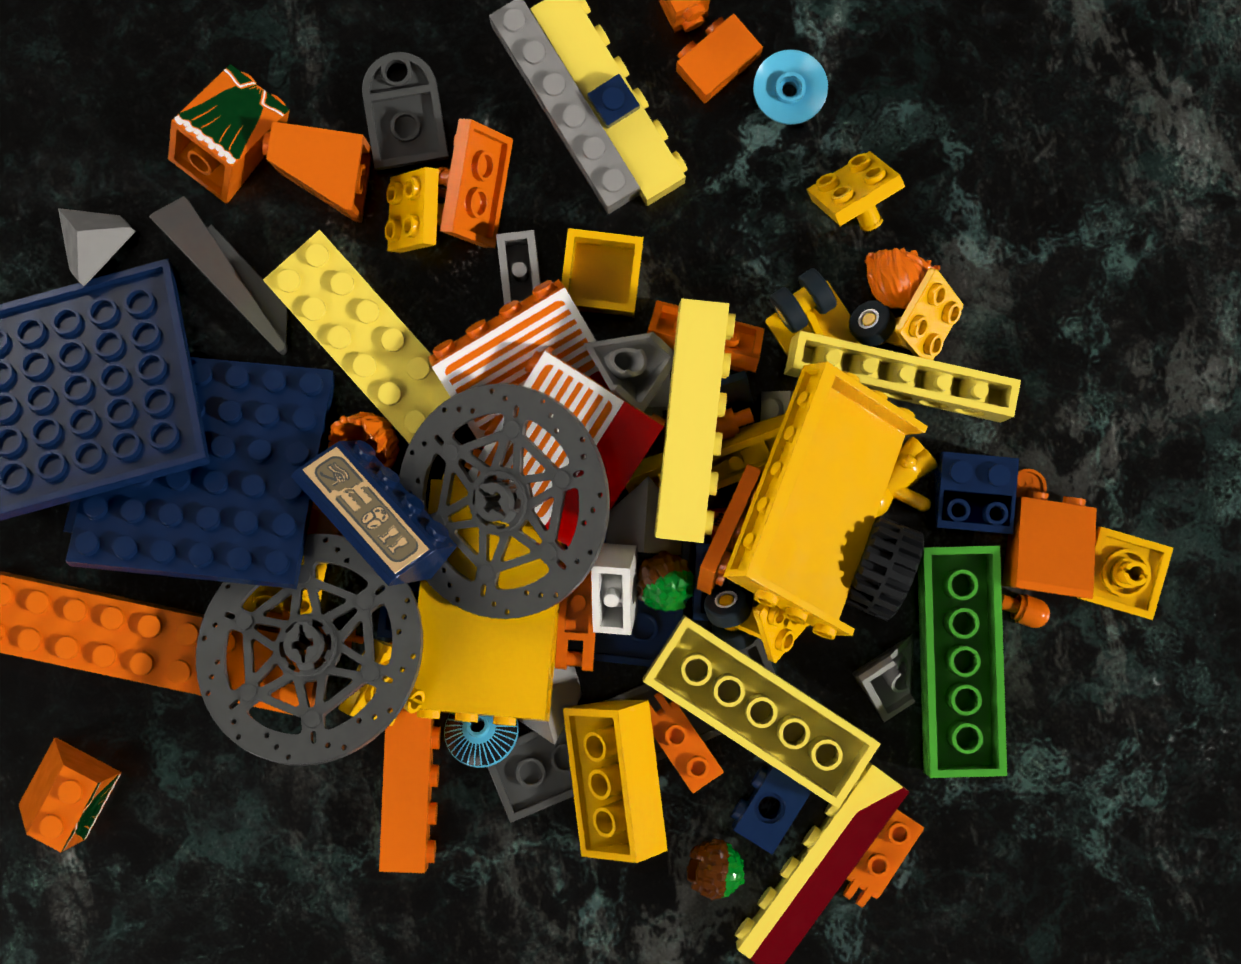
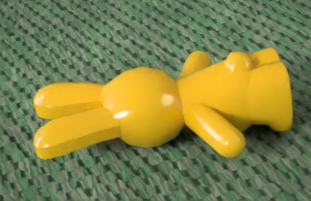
M914 436L910 437L901 447L876 518L888 511L893 498L923 512L931 507V501L927 497L909 489L920 478L938 466L935 458Z

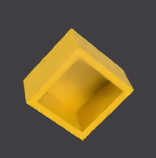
M568 228L561 282L578 311L634 318L644 237Z

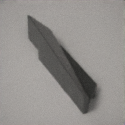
M185 196L153 212L149 216L153 222L280 354L285 355L288 352L287 322L289 321L290 310L263 281V278L214 226L210 225L208 228L205 226Z

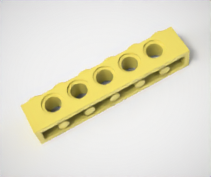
M801 330L791 338L784 375L799 378L803 365L827 361L841 371L855 374L860 378L861 384L869 389L878 390L886 394L888 398L1000 423L1015 416L1021 380Z

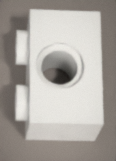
M604 543L591 569L593 632L621 635H631L638 612V591L635 588L637 580V545Z

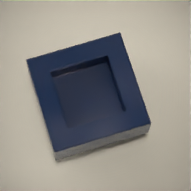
M620 74L587 94L588 99L607 128L612 127L640 109L639 103Z

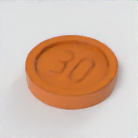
M1034 469L1018 471L1016 497H1025L1026 491L1046 493L1047 483L1043 475Z

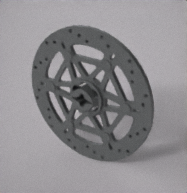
M514 384L477 386L454 395L438 406L421 424L407 448L399 474L400 483L410 494L412 492L413 495L423 502L424 510L427 512L426 491L430 470L437 455H440L445 460L446 467L438 511L429 515L433 520L440 522L447 528L449 537L477 567V571L473 581L461 574L446 560L432 579L426 581L450 603L478 616L497 619L521 618L553 607L569 596L589 574L600 554L608 528L610 514L608 479L603 460L592 436L581 421L562 403L543 392L526 386ZM519 406L518 416H516L517 408ZM501 413L504 416L501 431L463 445L455 438V432L460 427L476 418ZM529 421L535 422L555 438L569 459L567 466L558 468L526 436ZM498 441L499 444L491 466L473 455V450ZM511 441L513 442L512 469L503 466ZM524 448L545 468L544 473L524 475ZM462 460H465L480 471V475L475 481L472 480L461 464ZM583 470L584 474L577 477L576 473ZM456 473L467 489L468 495L450 505ZM497 476V478H499V479L512 480L513 482H511V481L501 482V481L495 480L493 477ZM552 481L551 488L535 497L533 496L530 487L531 483ZM576 488L579 492L578 522L571 544L566 550L558 543L557 539L566 492ZM553 497L554 503L549 529L547 530L534 509ZM467 506L470 507L471 520L452 521V515ZM497 521H501V522H504V523H508L509 526L506 527V524H501V523H498ZM528 521L541 538V544L522 531V528ZM479 528V553L458 533L459 529ZM490 534L500 538L492 561L489 559ZM511 537H514L530 549L529 554L504 561ZM538 559H541L549 567V572L545 576L526 586L501 589L498 585L500 572ZM560 560L566 565V569L560 564Z
M307 534L303 554L304 564L301 565L297 589L283 588L253 612L245 610L243 605L260 585L223 582L213 596L202 620L196 648V671L200 692L206 708L215 723L227 737L242 749L259 758L284 765L308 766L332 762L346 757L369 744L393 722L406 704L414 688L422 661L423 627L420 611L408 583L388 586L344 536ZM318 564H330L346 568L363 577L368 582V586L359 594L351 593L316 579L315 567ZM385 587V590L381 592L379 595H377V593ZM304 590H307L312 612L300 615L302 594ZM323 590L345 599L346 602L323 614L318 592ZM292 595L289 620L266 617L271 610ZM381 606H385L392 629V651L390 662L387 665H381L375 661L372 613ZM357 609V613L341 630H338L334 621ZM233 614L235 615V618L229 619L227 618V615ZM361 623H363L364 655L358 654L344 644L345 640ZM318 624L323 625L321 628L324 630L326 635L321 633L320 629L318 628ZM264 625L280 628L281 630L276 641H271L257 631L258 626ZM232 631L243 634L245 683L236 690L232 689L227 671V645ZM254 641L260 642L273 651V655L256 673ZM345 654L361 665L360 671L338 668L337 664L341 656ZM292 661L296 663L297 667L300 670L299 672L294 671L296 667L293 665ZM278 665L283 671V675L261 687V682ZM329 676L352 679L348 686L326 702ZM384 678H392L393 682L387 683L384 681ZM317 681L315 705L310 708L305 684ZM294 682L299 705L297 707L271 697V694ZM368 684L376 688V693L372 699L355 716L337 727L329 730L326 728L327 714L364 685ZM238 701H240V703L232 709V706L236 704ZM258 702L266 703L301 718L302 731L300 734H286L269 729L256 721L249 714V710ZM316 732V743H313V734Z

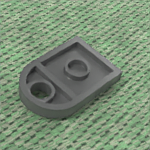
M393 52L377 59L368 68L362 84V95L375 170L381 171L450 159L437 81L431 68L421 58L405 52ZM396 63L403 64L408 69L407 76L399 82H393L387 78L389 67Z

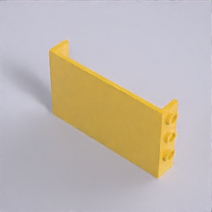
M826 361L803 365L723 577L754 593L755 601L770 607L777 606L784 610L783 616L797 623H807L814 627L812 630L814 634L834 640L835 636H853L855 629L840 621L839 618L906 435L925 433L928 426L917 420L912 411L903 407H897L889 402L886 394L878 390L869 389L861 384L860 378L855 374L841 371Z
M444 474L442 480L431 479L428 514L438 511ZM457 475L454 477L450 505L468 495L467 489ZM467 506L452 515V521L471 520L470 507ZM497 521L498 523L506 524V527L509 526L508 523ZM528 521L522 528V531L541 544V538ZM479 528L459 529L458 533L479 553ZM490 534L489 559L491 561L500 539L499 536ZM511 537L504 561L529 554L530 549L514 537ZM557 540L558 543H559L564 549H566V545H565L564 543H562L561 541ZM456 547L447 560L461 574L474 581L477 567ZM541 559L502 571L500 572L498 585L501 589L526 586L545 576L549 572V567ZM426 580L420 581L418 608L423 627V652L414 687L425 693V700L422 702L416 698L411 699L422 705L417 711V717L440 719V712L455 713V721L478 723V716L493 717V724L516 726V719L549 722L559 603L537 614L521 618H488L467 612L453 605L435 591Z

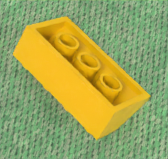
M620 699L564 707L563 716L581 857L639 863L668 851L649 701Z

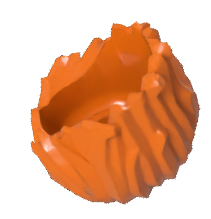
M898 248L893 250L884 249L878 250L875 253L870 252L865 260L867 264V279L872 294L876 300L890 309H906L928 269L934 268L939 271L940 265L931 266L932 260H924L918 256L916 250L908 252L905 248L900 250Z
M359 412L348 417L342 415L339 418L340 420L335 421L330 426L331 434L328 435V440H330L328 448L338 441L362 440L374 448L375 456L385 467L391 469L394 466L400 451L398 446L399 439L393 429V425L386 418L374 413Z

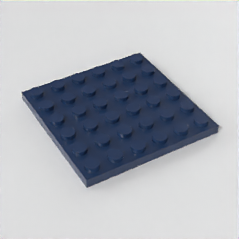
M168 258L91 279L85 286L81 283H76L0 304V521L210 464L174 269Z
M190 357L210 464L80 499L66 563L71 567L297 589L313 501L294 481L291 475L296 469L323 451L336 374L334 370Z

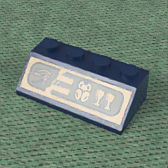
M362 440L338 441L293 472L291 477L388 586L432 579L457 547L449 537L447 528L440 522L433 520L424 510L423 502L415 495L410 494L402 486L399 476L392 469L385 467L375 456L374 448Z

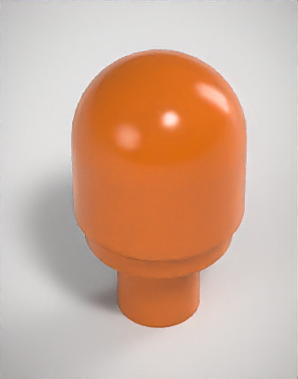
M732 408L725 410L724 417H717L716 432L723 433L722 441L739 434V427L755 422L751 409L747 408L733 413Z
M1002 594V610L1010 612V618L1015 620L1016 623L1030 628H1040L1048 622L1050 609L1043 600L1027 594H1019L1016 598Z

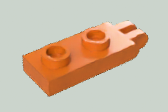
M658 692L654 697L662 708L656 712L649 702L653 736L690 791L695 793L723 774L724 771L681 707L674 701L668 703L663 694Z
M897 809L846 880L849 881V884L844 890L843 896L850 900L857 889L860 888L862 892L855 904L861 908L866 905L871 896L878 899L923 832L924 827Z

